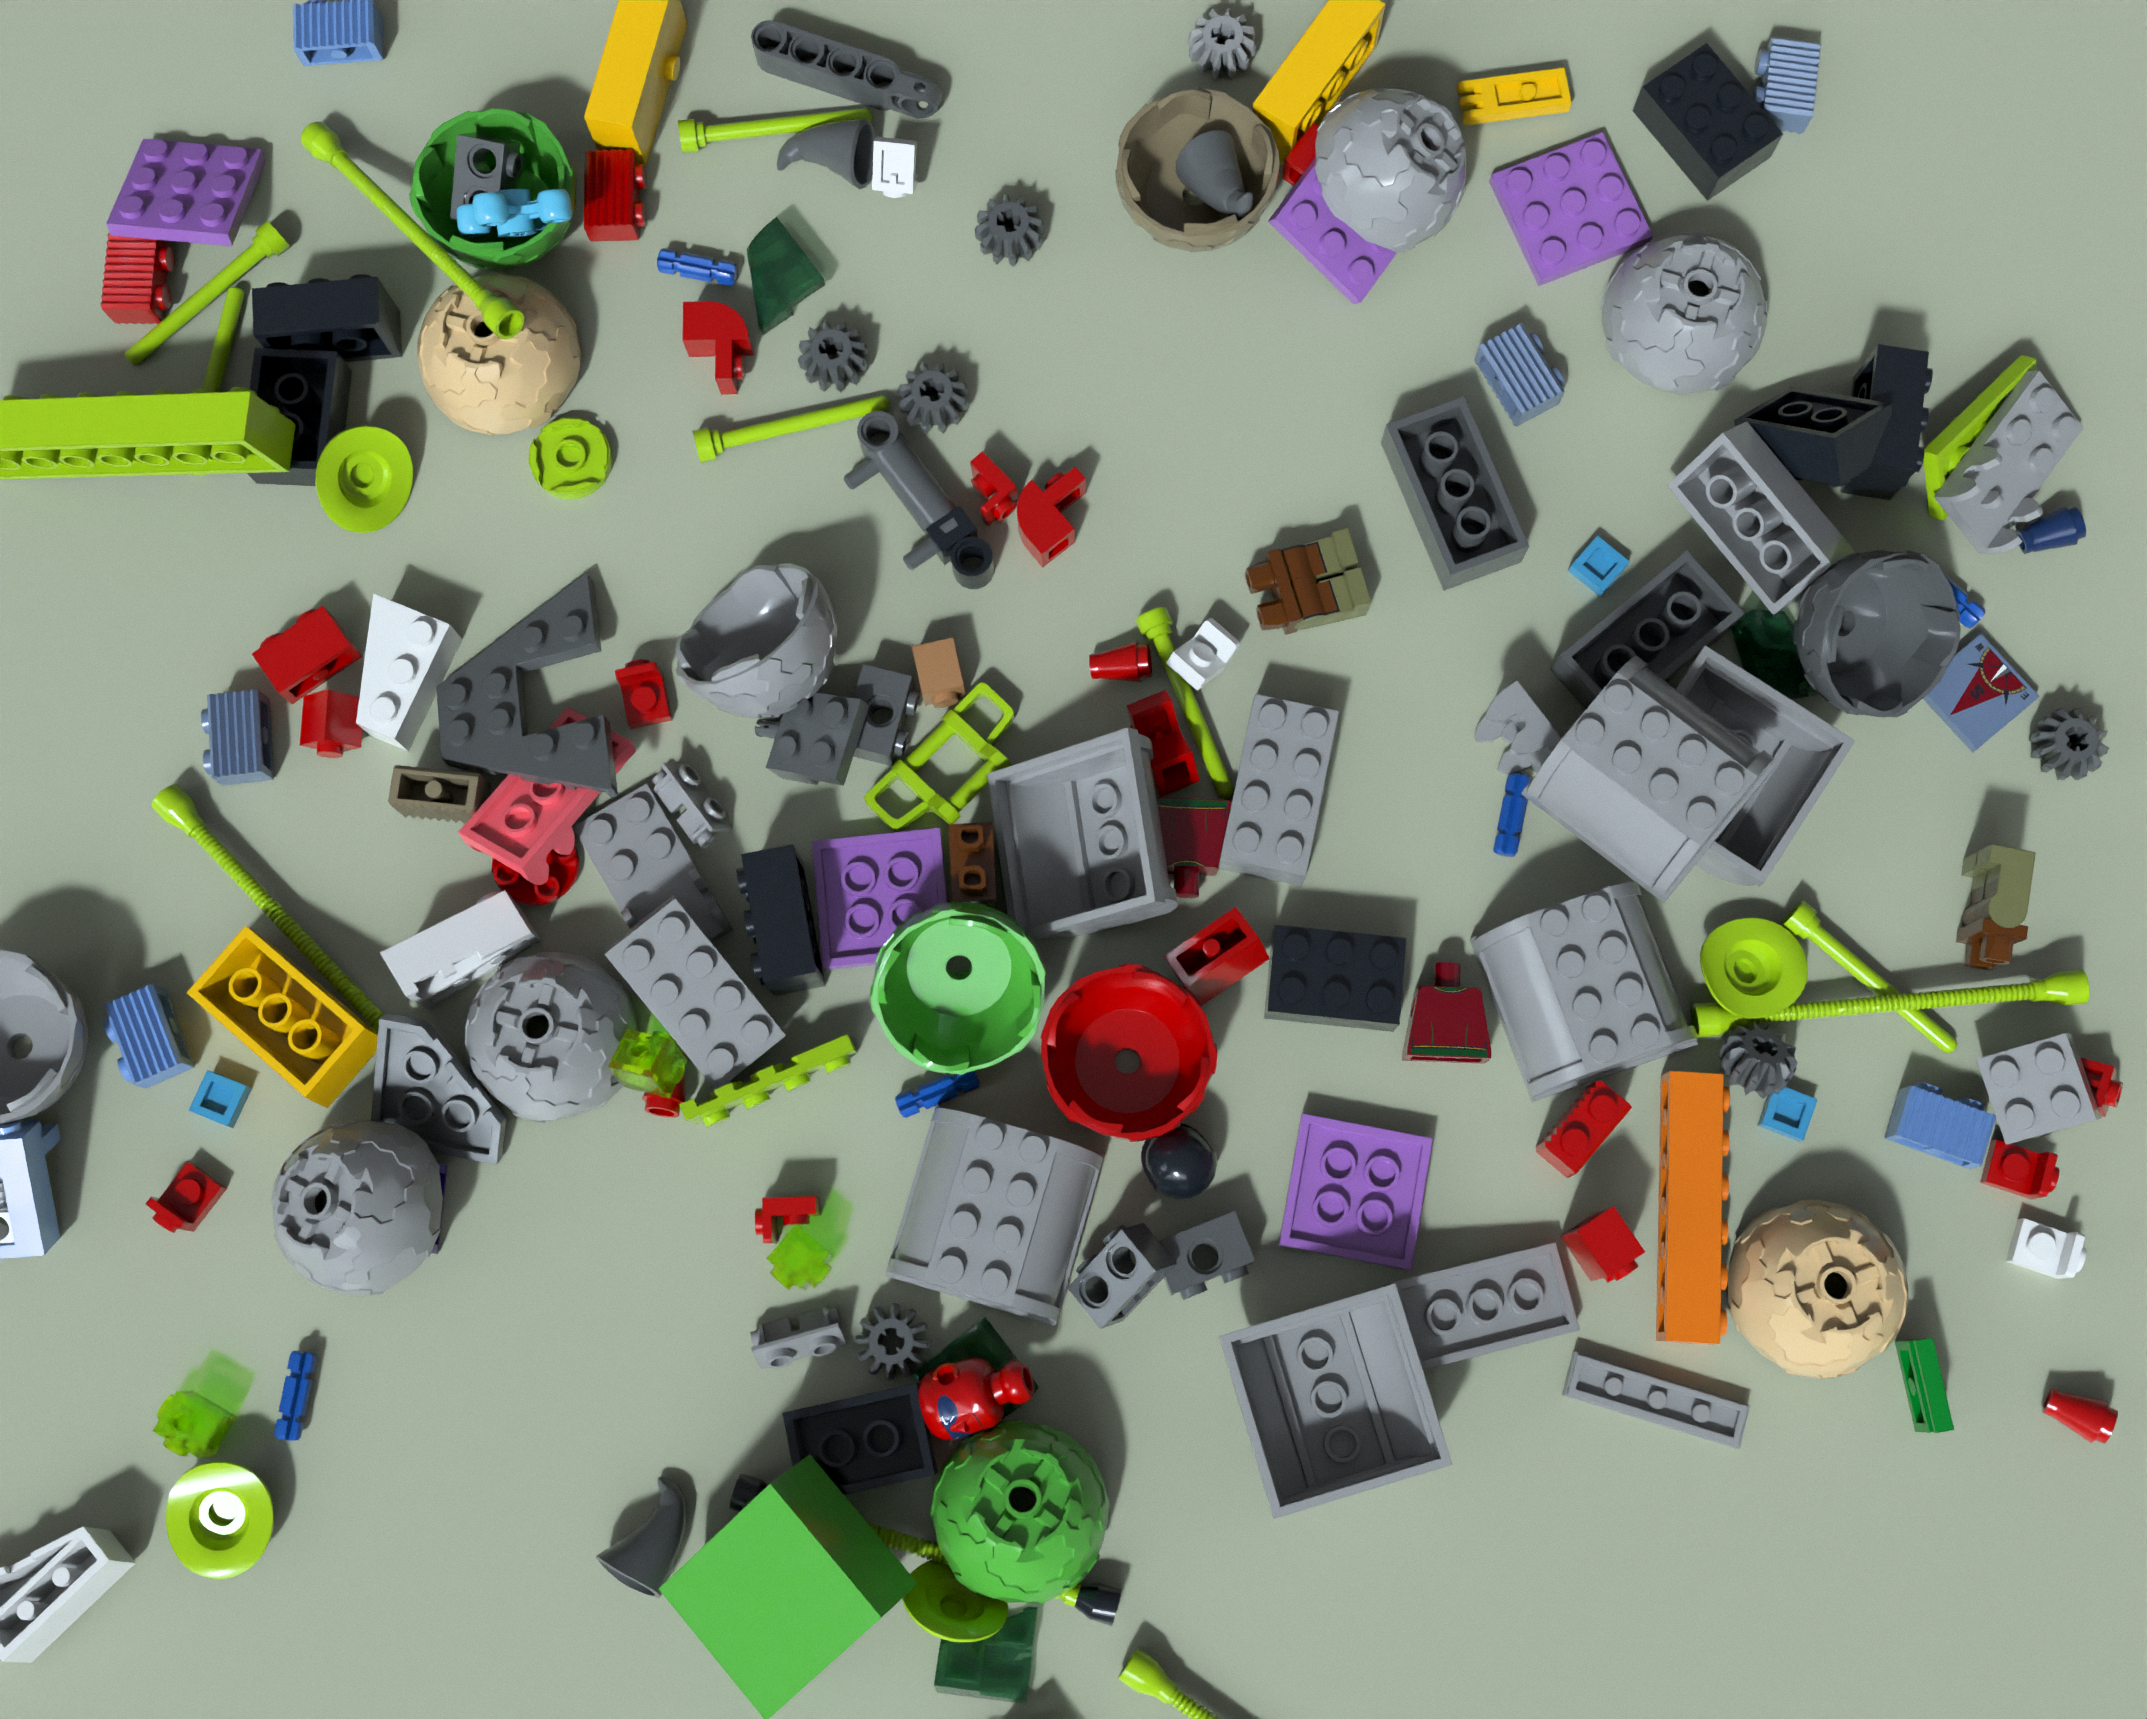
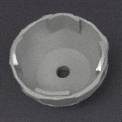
M1377 87L1358 92L1347 97L1326 113L1317 128L1315 171L1317 179L1321 183L1322 196L1333 215L1346 223L1364 240L1390 249L1393 252H1406L1431 236H1436L1451 220L1466 189V148L1462 133L1452 113L1439 101L1435 102L1421 93L1395 87Z
M1680 232L1648 242L1631 254L1618 267L1607 285L1600 308L1602 310V325L1606 336L1607 350L1613 360L1617 361L1633 377L1653 388L1681 395L1709 390L1717 391L1729 385L1743 367L1753 359L1760 348L1767 325V298L1764 287L1760 283L1761 277L1751 261L1738 248L1721 238L1702 233ZM1694 280L1704 282L1709 288V295L1699 297L1692 294L1688 288V283Z
M793 563L772 566L758 565L741 573L729 589L719 594L693 620L690 629L679 636L675 650L678 659L677 676L698 697L717 706V709L733 715L749 718L779 717L780 714L795 709L798 706L797 702L803 698L809 699L823 684H826L834 666L833 659L838 642L837 618L825 586H822L819 579L815 578L807 568Z
M0 950V1124H7L42 1113L54 1105L70 1089L84 1064L88 1047V1027L84 1009L79 998L57 975L27 954ZM29 1036L33 1043L32 1050L25 1058L18 1059L14 1053L15 1043L21 1037Z
M560 950V952H540L532 956L518 957L496 970L481 986L470 1005L465 1024V1052L471 1072L475 1073L477 1079L481 1081L493 1097L512 1110L513 1115L522 1119L545 1123L546 1121L573 1118L600 1106L603 1107L627 1082L633 1071L639 1050V1028L633 1008V998L620 980L615 979L603 969L601 964L587 956ZM535 1015H545L549 1021L547 1033L541 1038H530L526 1031L528 1021Z
M349 1120L333 1124L316 1132L290 1154L281 1167L273 1187L271 1200L275 1228L274 1237L284 1257L300 1275L315 1285L334 1293L357 1297L383 1294L384 1291L407 1278L422 1264L427 1256H430L441 1230L440 1221L443 1197L439 1173L440 1166L427 1143L417 1133L396 1122L392 1124L370 1120ZM324 1190L327 1195V1203L324 1210L318 1213L315 1208V1199L318 1193Z

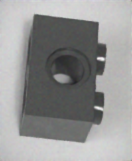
M866 664L862 665L853 698L862 699L870 706L853 757L892 766L896 754L903 756L909 731L903 730L907 715H915L920 697V691L915 690V684L911 675ZM879 709H889L893 712L891 720L885 724H876L871 721V717Z
M1236 1211L1159 1240L1177 1262L1175 1267L1164 1277L1170 1295L1180 1292L1183 1300L1207 1291L1205 1282L1222 1276L1225 1284L1248 1275L1249 1272L1246 1266L1255 1262ZM1207 1245L1216 1252L1217 1262L1212 1269L1201 1270L1194 1265L1192 1252L1197 1246Z

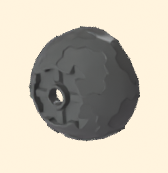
M1884 550L1864 553L1857 552L1837 561L1835 566L1819 577L1814 585L1806 590L1799 604L1797 620L1794 622L1793 641L1805 672V678L1827 702L1847 714L1899 717L1908 713V710L1926 697L1943 678L1958 648L1961 631L1959 623L1960 613L1957 609L1952 587L1942 572L1940 565L1925 554L1910 550L1906 552Z

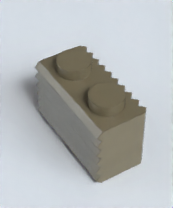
M395 765L388 802L405 818L410 815L412 818L419 816L422 820L425 817L430 820L436 818L438 821L444 819L447 822L452 819L455 823L460 820L465 824L490 796L491 784L478 773Z

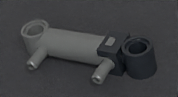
M873 411L866 414L858 424L857 435L861 451L867 461L844 475V481L847 486L854 490L880 472L927 536V541L903 556V561L910 570H914L937 554L944 565L951 561L953 575L962 587L980 589L986 586L994 575L993 554L989 544L983 539L978 538L975 525L960 506L956 507L900 432L895 418L883 411ZM877 433L889 435V438L883 443L876 444L870 441V438ZM969 557H978L984 561L979 568L969 570L962 566V563Z

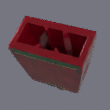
M1156 797L1168 873L1174 874L1173 888L1176 890L1178 898L1199 897L1200 875L1214 876L1217 874L1231 800Z
M1453 962L1435 963L1434 986H1419L1415 990L1402 1052V1061L1485 1064L1491 1059V1046L1482 992L1479 988L1460 987L1461 964Z

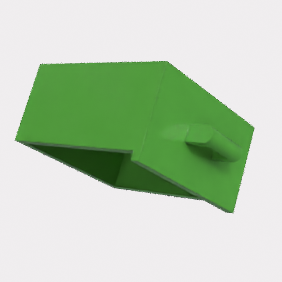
M809 1454L761 1491L673 1574L659 1590L764 1719H769L879 1621L918 1583Z

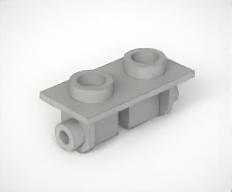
M684 762L663 763L661 765L664 771L658 773L652 779L655 784L653 790L671 813H676L683 805L687 810L676 820L694 844L699 843L701 847H705L715 839L712 832L730 831L732 829V826L725 818L726 812L723 806L716 799L709 797L700 785L701 778L691 766Z
M823 1306L797 1314L800 1329L792 1331L789 1317L759 1324L758 1330L751 1331L750 1334L753 1343L751 1350L761 1369L767 1367L773 1369L783 1368L791 1364L795 1359L810 1355L825 1356L834 1352L836 1348L847 1345L846 1338L839 1326L841 1325L838 1308L829 1309L828 1306Z

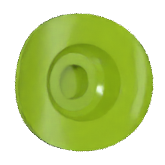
M366 425L346 429L328 442L317 463L315 484L319 502L327 516L343 529L356 533H370L380 530L392 523L403 510L411 492L413 464L405 444L390 431Z
M1761 918L1732 920L1714 929L1706 937L1701 947L1700 965L1710 993L1720 1006L1738 1017L1760 1019L1775 1015L1793 1004L1805 988L1808 976L1805 953L1791 932L1773 921Z
M228 1461L199 1464L186 1471L172 1488L166 1507L167 1534L177 1558L190 1571L209 1579H228L238 1576L254 1566L261 1558L271 1539L274 1525L272 1498L262 1479L249 1468Z
M929 1560L910 1573L918 1584L902 1598L904 1607L916 1624L931 1635L952 1642H975L993 1636L1003 1627L1008 1614V1603L982 1595L977 1596L953 1578L954 1574L948 1564L938 1563V1560L935 1562Z

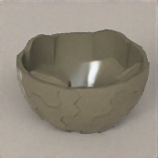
M1199 87V89L1171 93L1150 104H1145L1127 122L1120 135L1115 175L1116 185L1123 206L1137 226L1142 227L1154 237L1153 240L1165 246L1190 252L1216 250L1234 243L1246 235L1260 221V217L1265 211L1273 191L1276 190L1280 160L1279 151L1270 127H1267L1250 108L1233 99L1225 92ZM1212 130H1224L1231 134L1234 140L1245 191L1253 194L1252 208L1241 218L1236 217L1235 214L1231 216L1223 215L1205 202L1199 205H1190L1183 199V196L1191 190L1180 182L1176 174V160L1187 143L1202 133Z

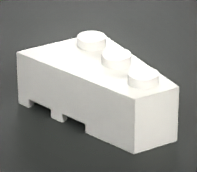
M373 594L356 724L370 736L409 752L436 696V686L442 683L463 640L450 624Z
M504 890L500 893L494 891L483 896L474 906L381 951L380 954L405 996L430 1010L541 940L519 904Z
M83 1526L31 1552V1556L9 1567L3 1566L0 1568V1659L3 1662L32 1663L136 1564L110 1530Z

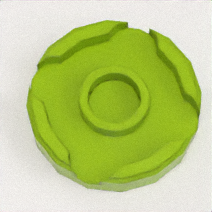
M563 417L549 422L541 429L542 432L537 436L536 440L533 439L529 447L528 463L534 479L547 493L560 499H580L593 494L605 484L612 470L613 453L605 434L599 428L590 424L589 421L576 417Z

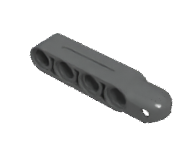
M762 21L752 30L751 40L757 64L763 71L878 110H893L917 119L932 116L939 108L942 100L940 87L927 77L900 69L889 58L777 21ZM769 45H778L775 49H765ZM807 57H815V58H816V59H814L813 61H810V62H803V61H802L803 59H805V58H807ZM842 70H853L850 74H839ZM884 81L891 83L890 85L885 87L876 86L878 83ZM921 101L928 103L927 108L924 110L917 108V104Z

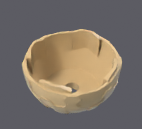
M488 273L483 276L474 277L483 288L491 291L495 296L509 300L524 315L523 328L513 338L501 339L494 333L482 338L475 336L477 325L484 322L481 311L457 284L451 285L436 298L426 313L417 341V361L424 387L436 407L456 425L468 431L491 436L495 434H510L531 427L537 428L549 421L550 417L564 403L575 385L582 358L576 331L577 325L566 307L548 289L525 277L509 273Z
M1816 1199L1799 1200L1791 1205L1779 1208L1773 1207L1764 1211L1751 1221L1735 1241V1248L1728 1271L1727 1308L1737 1331L1762 1356L1784 1369L1786 1373L1815 1379L1844 1376L1857 1371L1860 1366L1886 1351L1895 1340L1907 1311L1908 1282L1906 1270L1896 1247L1887 1234L1877 1229L1864 1214L1839 1203ZM1832 1272L1842 1275L1847 1284L1846 1293L1840 1299L1831 1297L1825 1290V1279Z

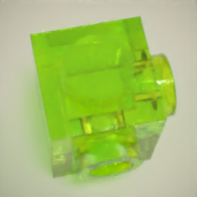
M627 1029L608 1067L624 1087L670 1098L676 1084L681 1081L684 1075L685 1065L688 1060L678 1049L676 1041L670 1035L660 1031L648 1034Z
M796 1224L766 1259L775 1266L769 1273L784 1287L790 1290L795 1284L798 1288L806 1290L810 1285L816 1288L833 1269L829 1263L835 1256L804 1228Z
M176 1391L175 1395L171 1394L160 1406L157 1412L159 1421L153 1432L165 1438L163 1446L178 1455L187 1457L191 1453L197 1458L214 1457L238 1416L195 1391Z

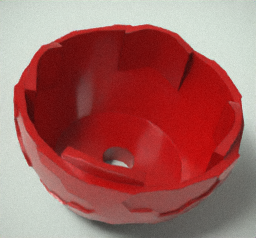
M1124 964L1117 968L1096 971L1084 978L1078 979L1057 998L1051 1007L1040 1037L1042 1039L1041 1058L1046 1076V1086L1061 1112L1072 1123L1075 1121L1101 1135L1126 1139L1130 1142H1139L1159 1137L1179 1127L1180 1123L1193 1113L1205 1098L1207 1086L1212 1074H1215L1217 1066V1045L1213 1040L1207 1015L1203 1011L1198 999L1189 989L1183 988L1158 972L1138 964ZM1130 1050L1138 1055L1140 1066L1135 1072L1124 1074L1116 1068L1114 1061L1121 1051Z

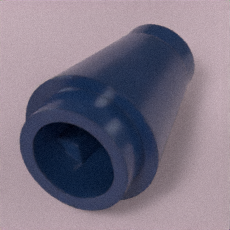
M2061 505L2023 529L2017 530L2016 533L2023 541L2019 545L2021 551L2027 554L2076 545L2078 539L2086 537V526L2076 506L2066 508Z

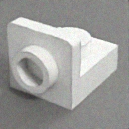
M886 137L875 138L872 190L883 191V195L892 198L906 197L907 193L913 194L918 184V175L915 174L917 141Z
M1209 618L1204 621L1192 639L1172 653L1166 664L1198 691L1224 670L1240 647V642L1213 618Z
M2025 1218L2017 1219L2006 1261L2056 1279L2073 1278L2082 1269L2086 1260L2087 1250L2083 1247L2085 1235L2078 1232L2066 1233Z

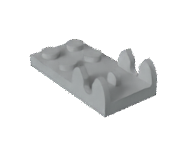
M2040 370L2026 371L1934 496L1936 501L1979 553H2002L2014 549L2023 542L2014 529L2010 528L2018 522H2029L2043 514L2042 507L2032 497L2083 429L2082 425Z
M1518 680L1502 690L1492 700L1486 715L1475 730V741L1477 743L1493 742L1501 736L1505 742L1512 743L1510 749L1503 753L1497 768L1503 774L1519 773L1529 767H1532L1537 773L1562 739Z
M647 783L572 826L619 906L620 913L629 928L633 927L674 895L711 942L733 930Z
M1556 1242L1383 1284L1384 1287L1396 1283L1423 1370L1580 1330Z

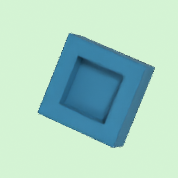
M1597 535L1574 561L1568 571L1601 597L1626 569L1630 561Z
M207 1070L188 1111L234 1128L252 1088Z
M1787 1087L1781 1090L1779 1094L1770 1093L1767 1096L1757 1126L1798 1142L1803 1141L1818 1099Z

